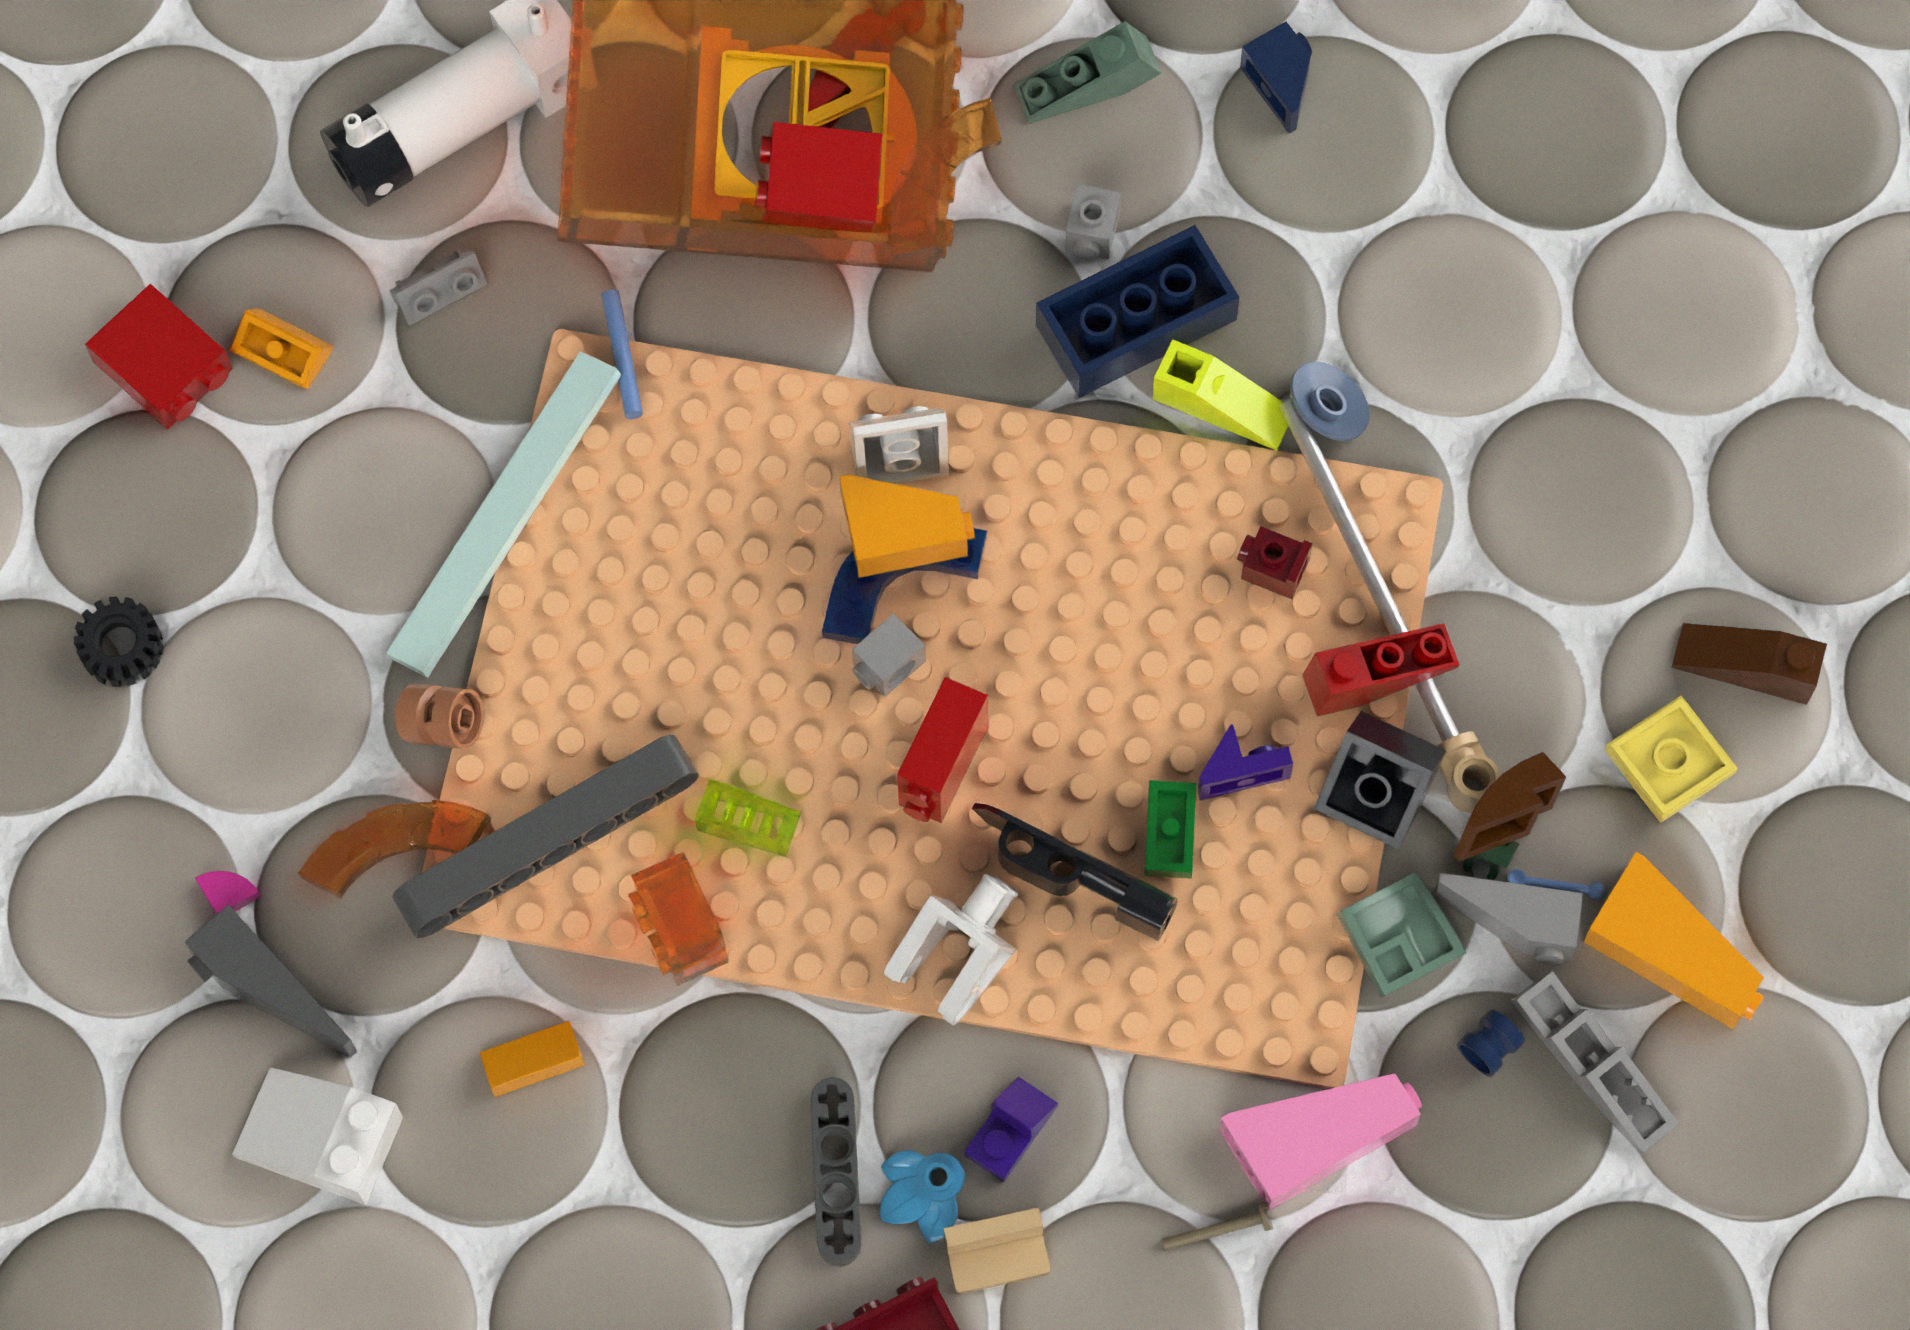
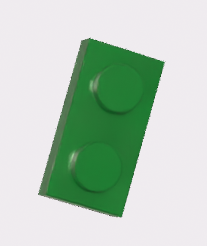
M1149 780L1144 876L1192 879L1197 783Z

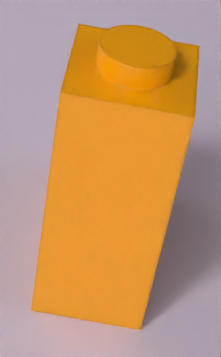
M849 474L839 476L841 497L859 578L968 556L967 540L974 539L975 534L970 511L961 513L958 496Z

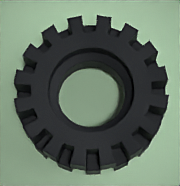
M115 596L109 597L110 605L104 606L102 601L99 600L94 603L97 611L92 614L86 609L82 613L85 620L84 624L77 621L75 630L78 636H74V645L78 650L76 652L91 676L95 675L97 681L105 684L109 680L113 687H121V680H126L128 686L137 684L135 676L140 674L143 679H146L150 676L147 668L152 666L156 669L160 663L157 654L163 655L164 648L160 641L163 640L161 631L152 614L140 602L136 606L132 598L125 597L124 603H120L118 597ZM117 627L131 629L135 632L136 642L128 653L115 657L103 652L102 640L110 630Z

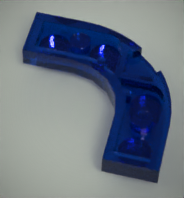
M974 528L975 538L967 540V557L860 578L852 551L841 565L835 577L822 628V637L852 644L860 643L872 631L877 605L885 588L897 577L912 571H936L978 579L987 541V530Z

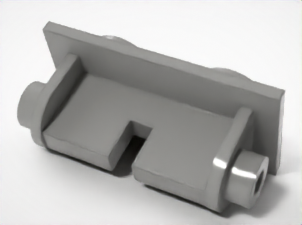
M468 248L461 252L460 249L454 251V254L431 265L433 272L426 274L424 270H421L402 281L398 280L395 282L396 287L389 291L397 306H400L409 326L488 285L474 251H470Z

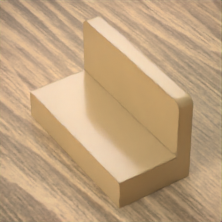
M1039 1207L943 1228L954 1286L958 1294L1050 1274L1051 1268L1043 1237V1223Z

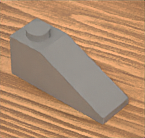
M1440 873L1435 896L1521 953L1535 956V960L1538 962L1561 964L1564 960H1572L1577 948L1583 893Z

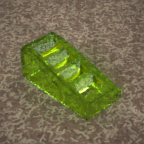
M709 779L695 823L699 832L787 857L801 812L730 784ZM719 801L726 802L721 819L714 817ZM738 806L745 808L739 826L732 824ZM756 811L764 814L758 833L750 831ZM774 817L783 819L776 840L768 838Z

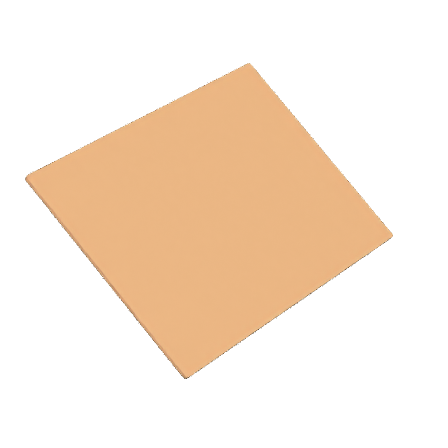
M559 329L553 333L530 428L580 351L615 367L610 337ZM629 340L643 415L636 419H627L625 417L619 383L617 381L494 574L467 688L477 692L482 700L484 709L483 727L479 738L471 747L462 749L452 748L422 873L663 736L675 735L698 771L699 778L681 793L443 929L943 1019V1015L937 1012L974 951L968 945L971 938L961 929L958 931L949 929L905 984L903 982H893L884 975V971L930 896L949 899L962 908L983 879V875L987 874L992 878L994 876L999 878L1019 893L1017 897H1014L994 926L997 930L995 934L1017 950L959 1022L1326 1089L1344 1086L1364 966L1336 913L1376 893L1384 842L1315 810L1314 807L1344 736L1360 711L1403 730L1410 687L1360 707L1318 717L1316 715L1302 676L1314 654L1390 636V633L1303 455ZM916 406H923L928 409L940 408L946 412L949 476L900 483L898 485L958 496L961 513L970 511L975 538L967 540L968 556L859 578L839 476L842 475L856 476L850 443L849 422L857 421L860 417L867 414H881L883 416L902 414L906 409ZM1325 459L1408 630L1420 629L1443 490L1442 481L1436 477ZM1260 526L1302 543L1304 540L1313 543L1310 561L1293 599L1241 579L1244 563L1237 560L1240 548L1247 535L1256 537ZM1265 552V555H1266L1269 559H1273V560H1274V559L1280 558V557H1277V556H1275V555H1272V554H1270V553ZM894 613L925 645L926 662L884 697L875 687L869 690L857 679L852 671L855 667L852 649ZM947 677L988 695L989 727L942 824L932 819H929L928 822H922L907 815L903 811L904 807L899 805L897 773L944 678ZM1231 724L1234 725L1242 757L1248 756L1251 750L1265 745H1274L1276 749L1289 747L1293 761L1291 779L1208 799H1199L1197 792L1199 776ZM1149 780L1197 783L1192 879L1144 876ZM974 803L987 804L998 808L1176 897L1178 902L1175 912L1161 939L1156 941L1117 921L1116 913L1119 904L1081 885L1075 892L1067 896H1056L1008 873L1002 868L998 860V841L1002 831L987 824L971 808ZM1021 840L1013 841L1007 846L1008 850L1017 856L1026 855L1032 850L1027 842ZM1063 861L1055 862L1049 867L1050 871L1059 877H1067L1074 872L1073 867Z

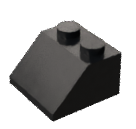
M1360 711L1344 736L1314 809L1392 847L1400 849L1433 783L1446 750Z

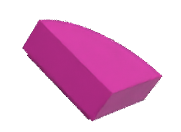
M212 871L195 877L216 914L227 905L236 912L261 897L259 891L248 879L233 872Z

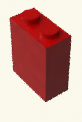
M773 122L769 136H761L759 148V163L767 164L765 180L758 179L755 196V207L763 208L762 223L871 234L877 216L883 134Z
M149 284L85 343L93 363L166 429H169L176 421L180 422L189 417L194 411L196 403L208 391H214L221 387L227 380L229 372L233 369L226 351L152 284Z
M947 677L944 678L897 773L899 805L904 807L903 811L910 817L922 822H928L929 819H932L942 824L989 727L988 695Z

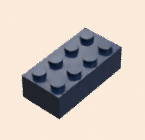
M1194 225L1037 302L1036 327L1078 398L1163 357L1172 339L1187 345L1236 321L1240 297L1198 228Z

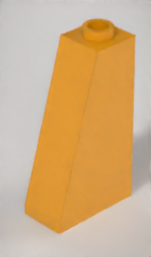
M1635 852L1589 928L1583 943L1733 1030L1741 1016L1750 1021L1764 998L1763 995L1756 992L1764 977L1645 856Z

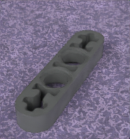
M830 1077L817 1083L811 1095L816 1231L821 1257L832 1266L842 1267L855 1261L861 1250L855 1100L852 1088L846 1081ZM835 1090L839 1098L846 1099V1102L838 1104L839 1124L849 1121L848 1127L831 1124L819 1128L820 1122L829 1124L827 1104L819 1103L820 1100L827 1099L828 1091ZM840 1136L848 1142L849 1150L843 1158L830 1160L823 1155L821 1146L828 1137ZM833 1183H843L851 1191L850 1200L842 1207H831L823 1199L825 1189ZM853 1215V1221L843 1219L845 1239L853 1240V1244L845 1245L843 1254H835L833 1246L825 1245L826 1241L834 1239V1222L830 1220L824 1223L823 1217L841 1219Z

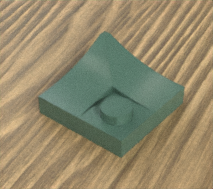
M1416 873L1336 913L1380 998L1466 954L1443 911Z

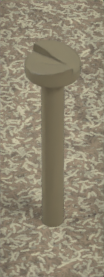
M1266 1201L1258 1203L1259 1212L1161 1239L1164 1251L1259 1224L1263 1225L1264 1231L1272 1230V1221L1266 1217V1213L1269 1210Z

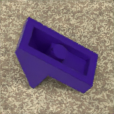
M1231 724L1199 776L1197 791L1199 799H1208L1291 779L1293 761L1289 747L1276 749L1274 745H1265L1251 750L1248 756L1242 757L1234 725Z
M1018 1077L991 1104L992 1113L965 1149L964 1156L1002 1182H1005L1056 1110L1058 1103Z

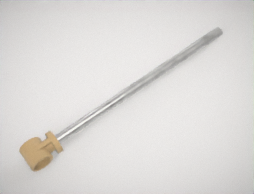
M1292 399L1283 402L1279 406L1390 635L1408 632L1409 630L1309 425L1297 412ZM1431 678L1415 684L1442 740V743L1437 746L1446 750L1439 768L1448 784V798L1453 806L1460 811L1472 813L1475 805L1487 788L1500 777L1499 769L1493 760L1486 757L1473 731L1459 734ZM1468 776L1476 777L1483 783L1484 789L1481 791L1470 790L1465 786L1462 779Z

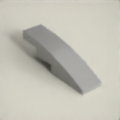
M1553 971L1544 973L1511 1000L1572 1079L1639 1153L1647 1151L1679 1125L1622 1047L1614 1046L1588 1009H1580Z

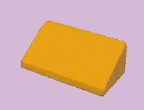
M255 308L245 310L229 351L304 389H308L327 361L334 346L262 309Z
M570 1020L479 1052L494 1097L585 1066Z

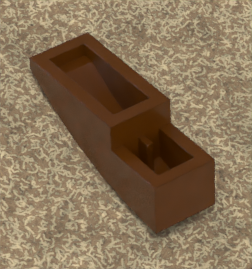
M1544 752L1521 761L1503 773L1487 788L1475 805L1453 856L1460 862L1528 836L1538 814L1553 808L1566 776Z

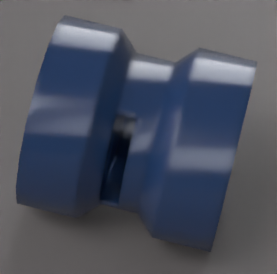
M1490 1009L1480 1019V1027L1474 1033H1467L1457 1043L1458 1049L1465 1059L1488 1077H1492L1502 1067V1059L1508 1053H1515L1525 1042L1520 1030L1506 1016L1494 1009Z

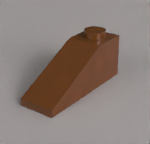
M1683 623L1671 668L1807 705L1817 687L1827 643L1783 631Z

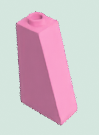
M1394 1073L1230 1112L1221 1117L1219 1131L1262 1201L1267 1202L1268 1211L1416 1127L1421 1115L1418 1109L1422 1108V1104L1414 1088L1408 1082L1402 1085Z

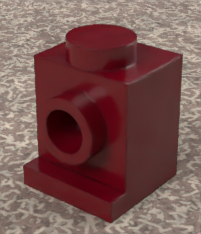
M1260 526L1256 537L1247 535L1240 548L1237 560L1244 563L1241 579L1293 599L1310 561L1313 543L1306 540L1302 543ZM1265 552L1270 553V554L1275 555V556L1280 557V558L1274 559V560H1273V559H1269V558L1265 555Z

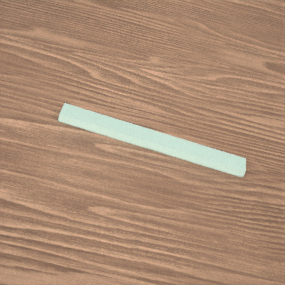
M579 352L389 647L386 654L392 660L427 678L429 677L621 377L617 368L586 353Z

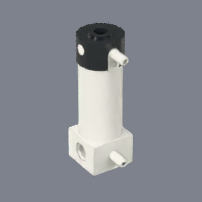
M507 0L489 11L493 26L492 31L370 104L365 103L320 130L321 138L335 169L347 187L352 190L364 206H371L411 182L414 176L534 104L537 105L545 118L598 87L590 45L557 0Z

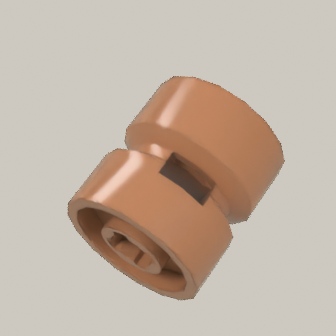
M410 684L400 694L395 710L396 728L401 739L413 744H437L442 747L469 748L479 738L484 722L482 700L477 692L468 688H442L437 685Z

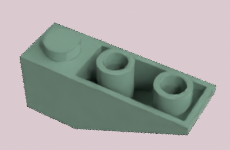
M1124 21L1013 85L1027 122L1033 123L1124 95L1162 73L1147 36Z

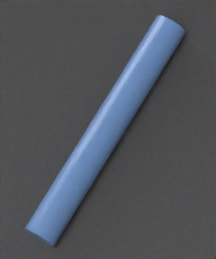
M607 290L601 296L615 367L621 374L618 383L624 413L627 419H636L643 415L620 294L618 290Z

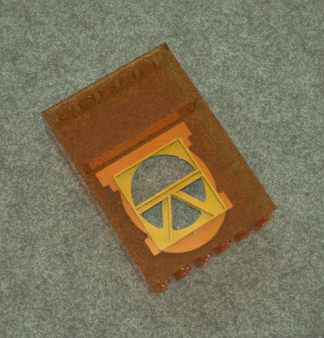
M572 0L557 241L933 272L939 258L945 259L947 246L951 247L953 240V219H946L949 203L954 201L956 186L955 176H949L948 172L951 159L955 160L958 142L957 133L950 132L953 116L957 117L960 92L959 89H952L955 73H959L961 66L962 49L961 46H954L957 30L961 31L963 3H956V0ZM792 66L789 123L820 127L859 108H865L870 120L872 133L883 134L877 216L871 233L762 223L763 208L755 207L757 186L746 179L734 166L726 152L722 137L725 108L732 95L742 84L764 71ZM810 69L827 73L851 89L849 94L808 112Z

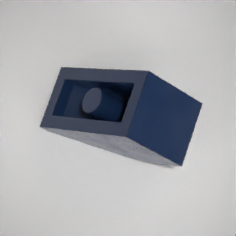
M1286 21L1242 46L1240 68L1287 132L1291 133L1297 129L1308 79L1312 49L1305 36L1300 32L1295 33Z

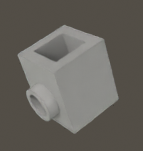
M1077 184L1066 228L1065 251L1073 252L1076 256L1083 259L1093 260L1098 257L1109 259L1120 214L1121 192Z

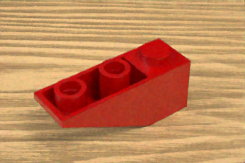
M1442 623L1316 652L1302 676L1318 717L1363 706L1456 669L1460 664L1446 626Z

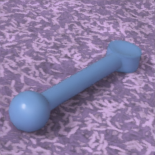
M1519 869L1512 870L1507 877V882L1583 893L1589 895L1595 901L1603 899L1606 895V888L1600 882L1583 885L1528 877Z

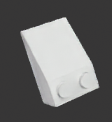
M916 406L906 409L902 414L890 416L867 414L860 417L857 421L849 422L850 443L856 476L894 484L949 476L946 412L942 409H928L927 407Z
M270 1067L232 1156L366 1205L403 1116L396 1103L350 1086Z

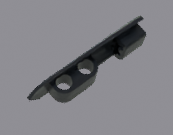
M974 803L971 809L987 824L1002 831L998 841V860L1002 868L1008 873L1056 896H1067L1075 892L1081 885L1119 904L1116 913L1117 921L1156 941L1161 939L1175 912L1178 902L1176 897L998 808L987 804ZM1021 840L1027 842L1032 850L1026 855L1017 856L1012 854L1007 846L1013 841ZM1063 861L1070 864L1074 872L1067 877L1055 876L1049 867L1055 862Z

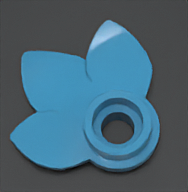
M912 1150L895 1153L881 1165L883 1173L893 1184L887 1189L882 1198L880 1218L882 1221L891 1224H906L917 1220L925 1240L930 1244L935 1243L944 1237L943 1228L954 1226L958 1218V1206L955 1197L964 1186V1168L957 1158L946 1153H934L927 1157ZM937 1168H943L947 1173V1180L941 1186H936L932 1181V1174Z

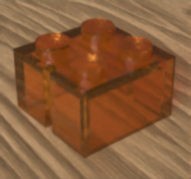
M684 852L631 875L635 889L634 892L628 894L633 906L632 911L642 933L652 932L647 937L652 947L651 952L662 976L671 972L678 986L729 963L723 934Z

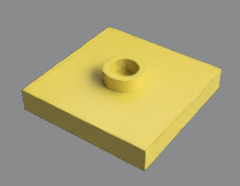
M1682 695L1606 744L1604 749L1660 823L1736 774L1738 770L1737 766Z

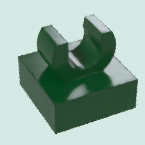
M1512 841L1465 859L1463 870L1469 872L1475 860L1483 859L1490 866V872L1486 879L1495 880L1500 873L1501 867L1507 868L1520 844Z

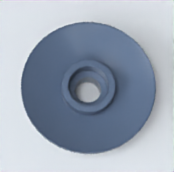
M1309 362L1300 366L1292 375L1290 381L1292 402L1301 418L1316 432L1333 440L1350 441L1359 437L1366 430L1370 419L1367 400L1359 386L1345 372L1327 363Z

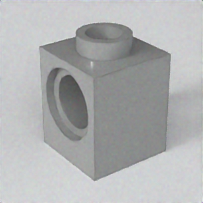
M894 613L852 649L855 666L852 669L853 673L867 689L871 690L875 687L884 697L926 662L925 645Z

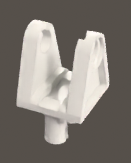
M984 874L983 879L962 908L949 899L930 896L884 971V975L893 982L897 981L905 984L949 929L955 931L961 929L971 938L968 945L974 951L937 1012L943 1015V1019L952 1026L956 1025L964 1017L1017 950L995 934L997 930L994 926L1014 897H1017L1019 893L995 876L992 878Z

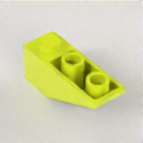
M1172 339L1154 376L1152 399L1277 451L1289 427L1279 407L1283 402L1215 356Z

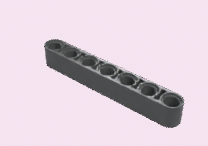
M675 735L663 736L410 879L395 890L392 898L416 938L430 936L686 790L699 778V773Z

